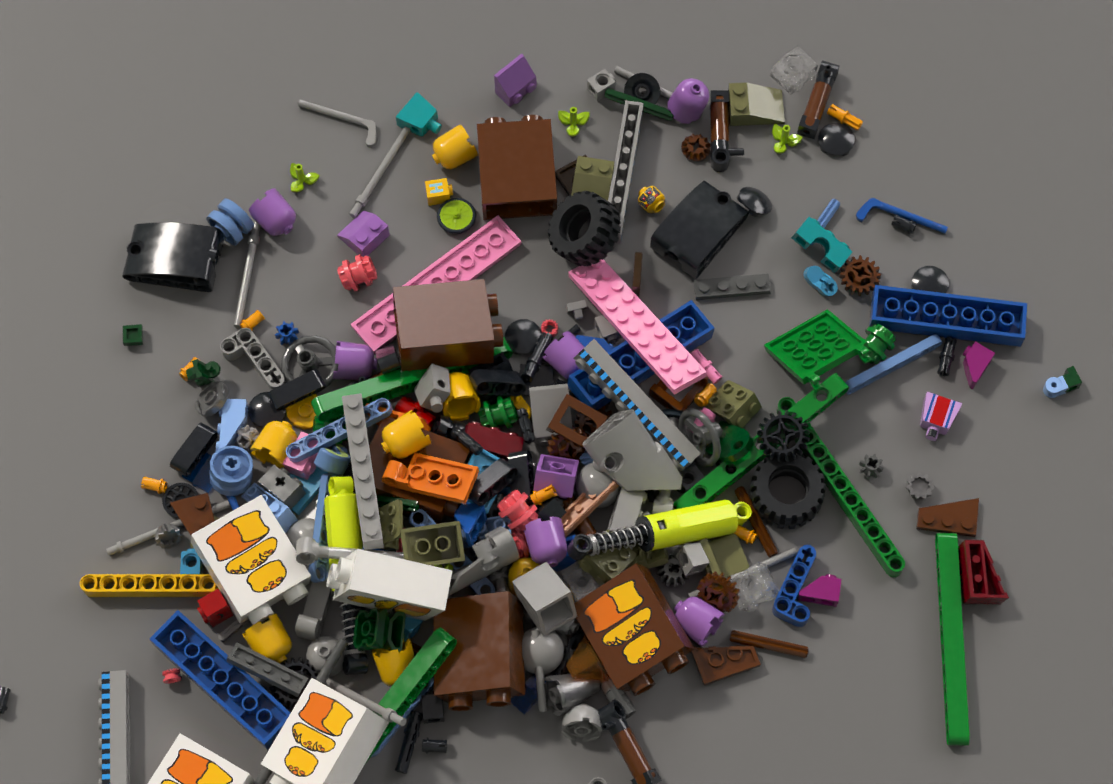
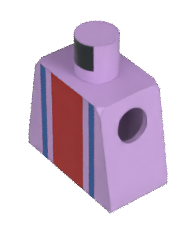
M927 392L923 401L920 427L928 429L925 437L928 440L936 441L938 434L946 435L962 403Z

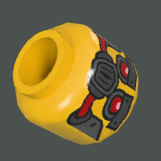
M655 186L643 187L639 191L638 203L646 212L658 213L665 206V196Z

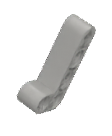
M242 328L221 342L220 348L226 360L234 361L245 354L270 390L286 383L280 369L249 328ZM250 337L248 341H242L243 338ZM229 347L234 348L231 352L226 351ZM256 351L261 352L258 356L252 355ZM265 366H271L269 370H262ZM273 377H275L276 381H277L279 384H277V383H275V382L273 381Z
M317 569L316 575L320 578V571ZM327 579L319 583L312 582L303 614L298 616L295 632L297 637L312 641L320 637L332 597L331 588L327 587Z

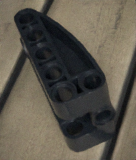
M704 180L675 207L655 230L651 237L650 248L663 257L668 255L673 260L679 261L682 264V270L694 279H697L744 223L749 215V211L732 200L729 193L719 191ZM719 201H724V202H726V204L722 205V204H719L718 202H719Z
M159 222L135 224L131 242L127 246L128 255L122 277L132 282L212 292L216 278L215 265H217L218 258L221 256L224 243L222 231L212 226ZM135 251H140L139 254H133Z

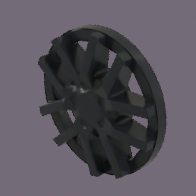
M187 483L173 484L163 495V507L170 516L179 518L177 514H174V509L168 510L171 505L170 502L166 504V498L174 502L197 496L198 492L192 485ZM180 487L179 493L174 488ZM184 487H188L186 493H183ZM191 490L194 492L195 495H189ZM170 491L175 494L174 497L168 495Z

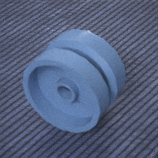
M224 198L217 206L219 211L213 210L206 217V220L210 226L219 228L222 231L226 242L236 246L243 239L242 233L248 234L254 227V223L241 207L233 201Z
M225 446L218 449L210 460L209 476L214 490L222 495L237 496L244 493L250 487L253 477V460L250 454L237 446Z

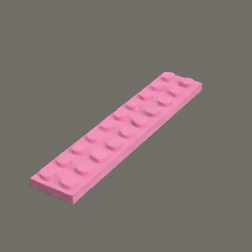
M497 215L403 286L474 280L519 247L522 241ZM393 293L351 323L352 329L366 345L372 348L374 354L375 350L385 347L397 338Z
M600 259V262L594 265L578 266L568 272L569 278L674 395L707 377L706 370L638 296L632 292L604 259Z

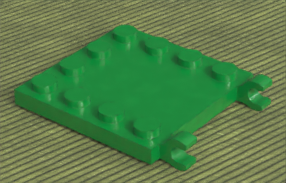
M828 309L764 344L766 352L803 385L809 382L815 391L823 388L819 383L821 380L820 375L850 358L859 355L865 364L872 360L868 355L870 351L867 341Z

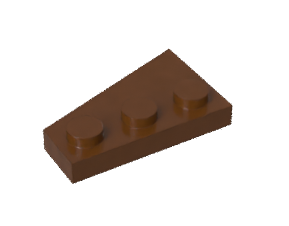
M208 493L170 502V505L190 536L215 521Z
M979 498L919 508L916 529L941 533H957V535L975 537Z
M754 646L694 647L695 649L691 651L704 686L760 667L761 665Z

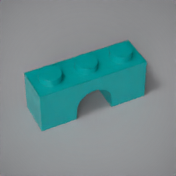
M808 217L791 237L805 250L812 243L821 244L825 249V255L820 262L834 273L840 269L853 252L846 243L840 242L831 231L825 230L816 219Z

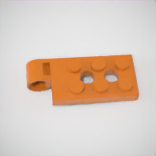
M414 453L408 469L403 463L390 460L381 480L393 488L466 504L478 476L479 468ZM433 475H440L437 480H431ZM453 478L458 479L457 483L449 484V481Z

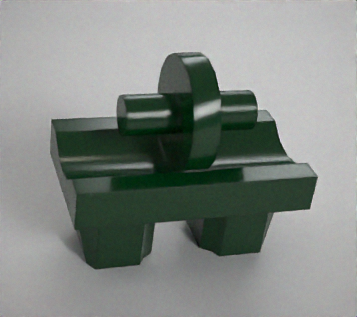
M196 359L192 361L193 367L186 370L188 380L191 382L195 381L201 387L215 382L213 378L220 374L221 368L215 361L205 364Z

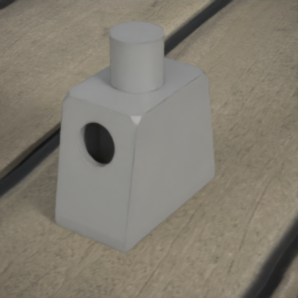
M431 364L417 383L414 392L421 407L430 409L433 412H440L443 409V403L450 395L449 370L447 368Z

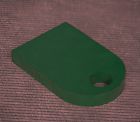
M720 421L718 424L722 429V436L719 438L721 453L718 460L726 463L737 461L750 451L753 445V438L746 429ZM712 443L706 445L705 455L711 457L713 454Z

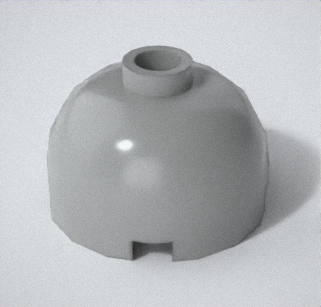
M322 636L311 642L307 648L306 660L309 661V667L313 665V671H321L339 640L330 636ZM344 652L329 677L335 676L342 671Z
M584 703L572 707L563 717L562 733L564 736L571 740H575V737H584L582 741H592L599 738L602 732V723L598 711Z

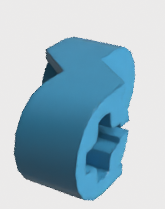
M809 266L805 269V280L822 296H833L837 292L836 282L831 276L824 273L819 266Z

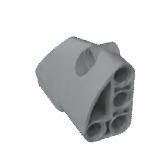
M633 409L613 414L582 444L590 457L594 459V470L602 473L605 472L625 491L681 490L683 477L664 448L658 442L653 441Z
M500 526L486 533V539L472 546L478 559L471 565H464L452 572L451 579H455V582L451 589H449L448 596L519 560L515 541L508 529Z

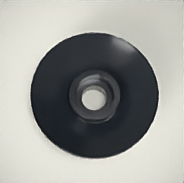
M637 73L627 80L624 86V93L656 104L660 96V86L652 75ZM644 87L646 92L644 94L640 93L639 88Z

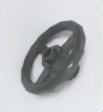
M317 335L304 336L295 340L285 350L281 360V372L286 383L293 380L289 372V360L295 350L298 352L297 362L302 368L299 376L318 369L319 366L332 365L329 375L324 379L326 388L335 380L333 379L334 371H338V364H335L336 346L328 339ZM306 343L324 345L330 351L332 357L318 358L312 350L304 349L302 345Z
M690 408L683 411L679 418L678 429L687 439L686 426L693 432V440L698 444L697 450L701 453L694 461L705 467L715 465L721 453L719 438L722 436V429L720 425L716 422H711L700 410ZM689 417L698 418L704 425L697 426ZM712 443L713 454L711 458L705 459L706 445Z

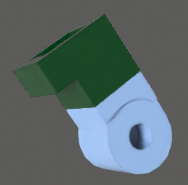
M1075 367L1067 368L1063 376L1047 379L1043 387L1045 396L1055 398L1079 389L1082 381Z

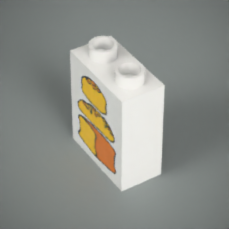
M262 495L191 534L192 546L240 624L248 619L252 625L259 621L262 623L268 619V616L274 614L270 607L273 604L285 599L289 606L309 594L305 586L309 584L311 574L305 565L296 561L295 548Z
M356 549L347 557H340L338 564L332 563L327 577V587L335 589L334 601L370 609L387 608L388 613L400 611L404 612L406 617L426 621L445 611L452 570Z
M311 678L261 765L275 772L269 782L271 784H354L389 722L363 705Z
M180 733L148 784H253L254 780L246 771Z

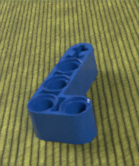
M804 545L799 549L772 608L774 616L796 627L805 626L810 616L808 607L796 602V598L816 557V550L811 545ZM807 553L809 554V557L807 558L804 564L802 560L805 554ZM800 570L803 572V576H796L793 571ZM792 587L795 593L790 594L786 592L785 588ZM784 604L787 610L781 611L777 608V605ZM798 612L803 613L805 618L800 620L796 618L795 614Z

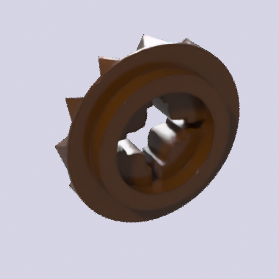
M692 134L691 136H686L682 142L681 150L687 159L701 161L709 155L711 143H709L707 137L705 138L701 134ZM697 142H699L698 144L700 148H697V150H695L694 152L692 145H695Z

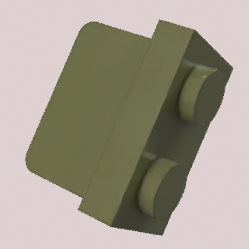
M728 380L708 400L705 408L726 419L727 423L743 428L762 406L753 391Z
M399 499L378 508L384 548L380 549L393 552L399 550L400 529H403L402 500Z
M623 546L621 550L614 548L613 552L607 550L606 553L600 551L598 555L595 554L594 556L586 555L584 559L578 560L577 563L595 579L597 584L602 586L619 575L636 558V553L629 547L626 549Z
M730 534L708 542L707 538L699 541L710 562L705 568L706 574L710 573L712 575L716 571L719 576L723 572L726 578L749 568L748 561L736 534Z

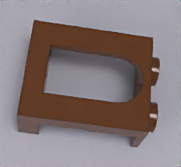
M707 376L694 383L692 389L680 402L666 392L668 387L662 380L658 384L654 383L652 385L649 396L666 409L685 411L694 402L695 395L706 387L709 378Z
M566 394L546 430L552 434L555 432L585 449L582 444L588 437L582 436L559 423L568 406L592 419L596 424V430L606 421L607 416Z

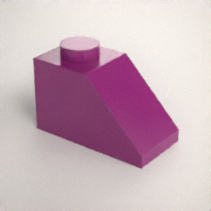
M976 341L972 347L968 345L963 353V356H965L963 366L969 388L971 389L975 387L995 355L993 351Z
M831 574L821 576L799 591L797 601L837 607L842 579Z

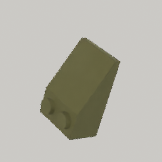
M729 83L730 126L785 124L782 90L752 83Z
M578 156L571 195L573 196V193L579 191H589L608 201L615 162Z
M460 521L400 529L405 560L431 566L465 561Z

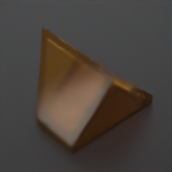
M584 636L567 662V669L573 679L608 681L610 677Z

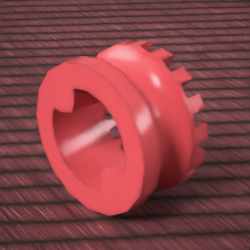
M550 319L543 321L541 332L547 334L548 332L545 329H547L548 325H551L555 329H552L550 334L555 337L558 333L556 321Z
M173 668L170 671L167 669L162 672V675L165 676L163 682L170 684L181 681V676H179L180 669Z

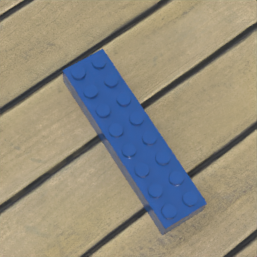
M875 285L872 293L869 326L872 327L874 324H880L889 331L928 336L938 334L939 337L944 338L952 337V339L1021 347L1026 333L1027 303Z
M692 300L660 319L661 323L688 352L710 340L715 329ZM627 341L607 352L637 385L655 374ZM579 369L569 375L568 388L584 404L598 410L613 401L602 393V389L598 384H594L589 379V375L585 370Z
M177 610L151 636L150 641L268 750L288 719L290 712L246 671L226 662L228 655Z

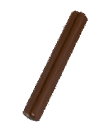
M743 486L735 489V494L739 502H745L751 507L752 514L749 521L768 557L776 555L777 549L756 509H754Z
M732 630L730 634L731 642L806 658L808 655L807 646Z

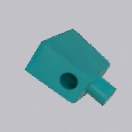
M418 92L414 94L396 116L397 126L401 128L407 127L410 129V132L421 137L429 130L438 134L442 128V125L436 122L438 120L437 110Z

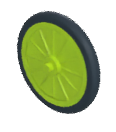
M462 198L446 200L437 211V221L440 227L452 234L468 231L476 220L475 208L469 201Z

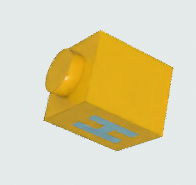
M447 178L425 181L428 206L442 204L453 195L452 184L448 185Z

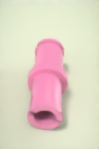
M698 348L690 353L706 370L707 376L713 385L722 379L723 376L712 366V362L702 355Z

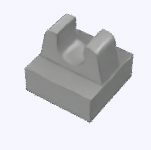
M585 300L565 305L567 313L573 312L575 320L583 318L582 309L587 307Z

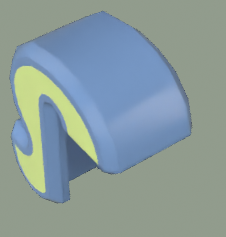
M337 443L331 446L332 450L320 448L314 464L325 472L335 475L344 474L351 461L347 448Z

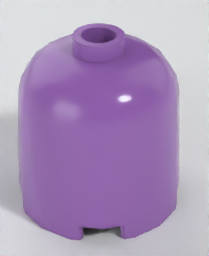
M693 78L685 79L678 84L668 100V110L674 115L675 120L690 124L701 117L709 101L707 86L702 81Z
M275 188L264 193L266 197L261 201L256 199L249 208L251 217L272 236L290 233L294 228L292 225L296 219L294 209Z
M570 331L562 333L564 336L559 341L555 339L544 352L546 355L543 356V359L562 377L569 379V375L580 369L573 358L584 346Z
M337 341L335 364H338V371H334L333 379L359 380L362 376L367 379L371 376L373 369L377 370V358H374V352L371 347L365 344Z
M549 517L550 520L542 522L541 518L525 525L526 530H524L532 560L538 565L547 562L550 567L557 566L567 555V544L562 519L559 517Z
M689 597L684 602L680 600L674 608L676 611L675 616L686 635L701 647L708 643L706 638L710 633L712 635L716 633L723 622L721 617L725 615L699 597Z

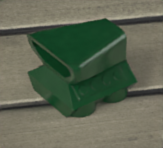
M373 608L370 611L361 610L356 615L353 645L358 651L383 648L389 651L398 649L400 652L403 646L405 613L397 611L388 614L387 608Z

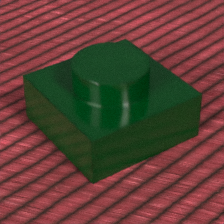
M142 324L123 326L124 346L143 345Z

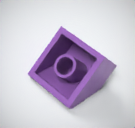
M522 53L494 75L495 93L509 107L514 103H519L524 95L534 91L537 86L536 75Z
M362 211L337 237L357 255L361 254L363 257L368 256L390 233L388 225L376 214Z
M541 454L536 469L533 491L536 490L538 492L552 484L558 497L572 498L579 460Z

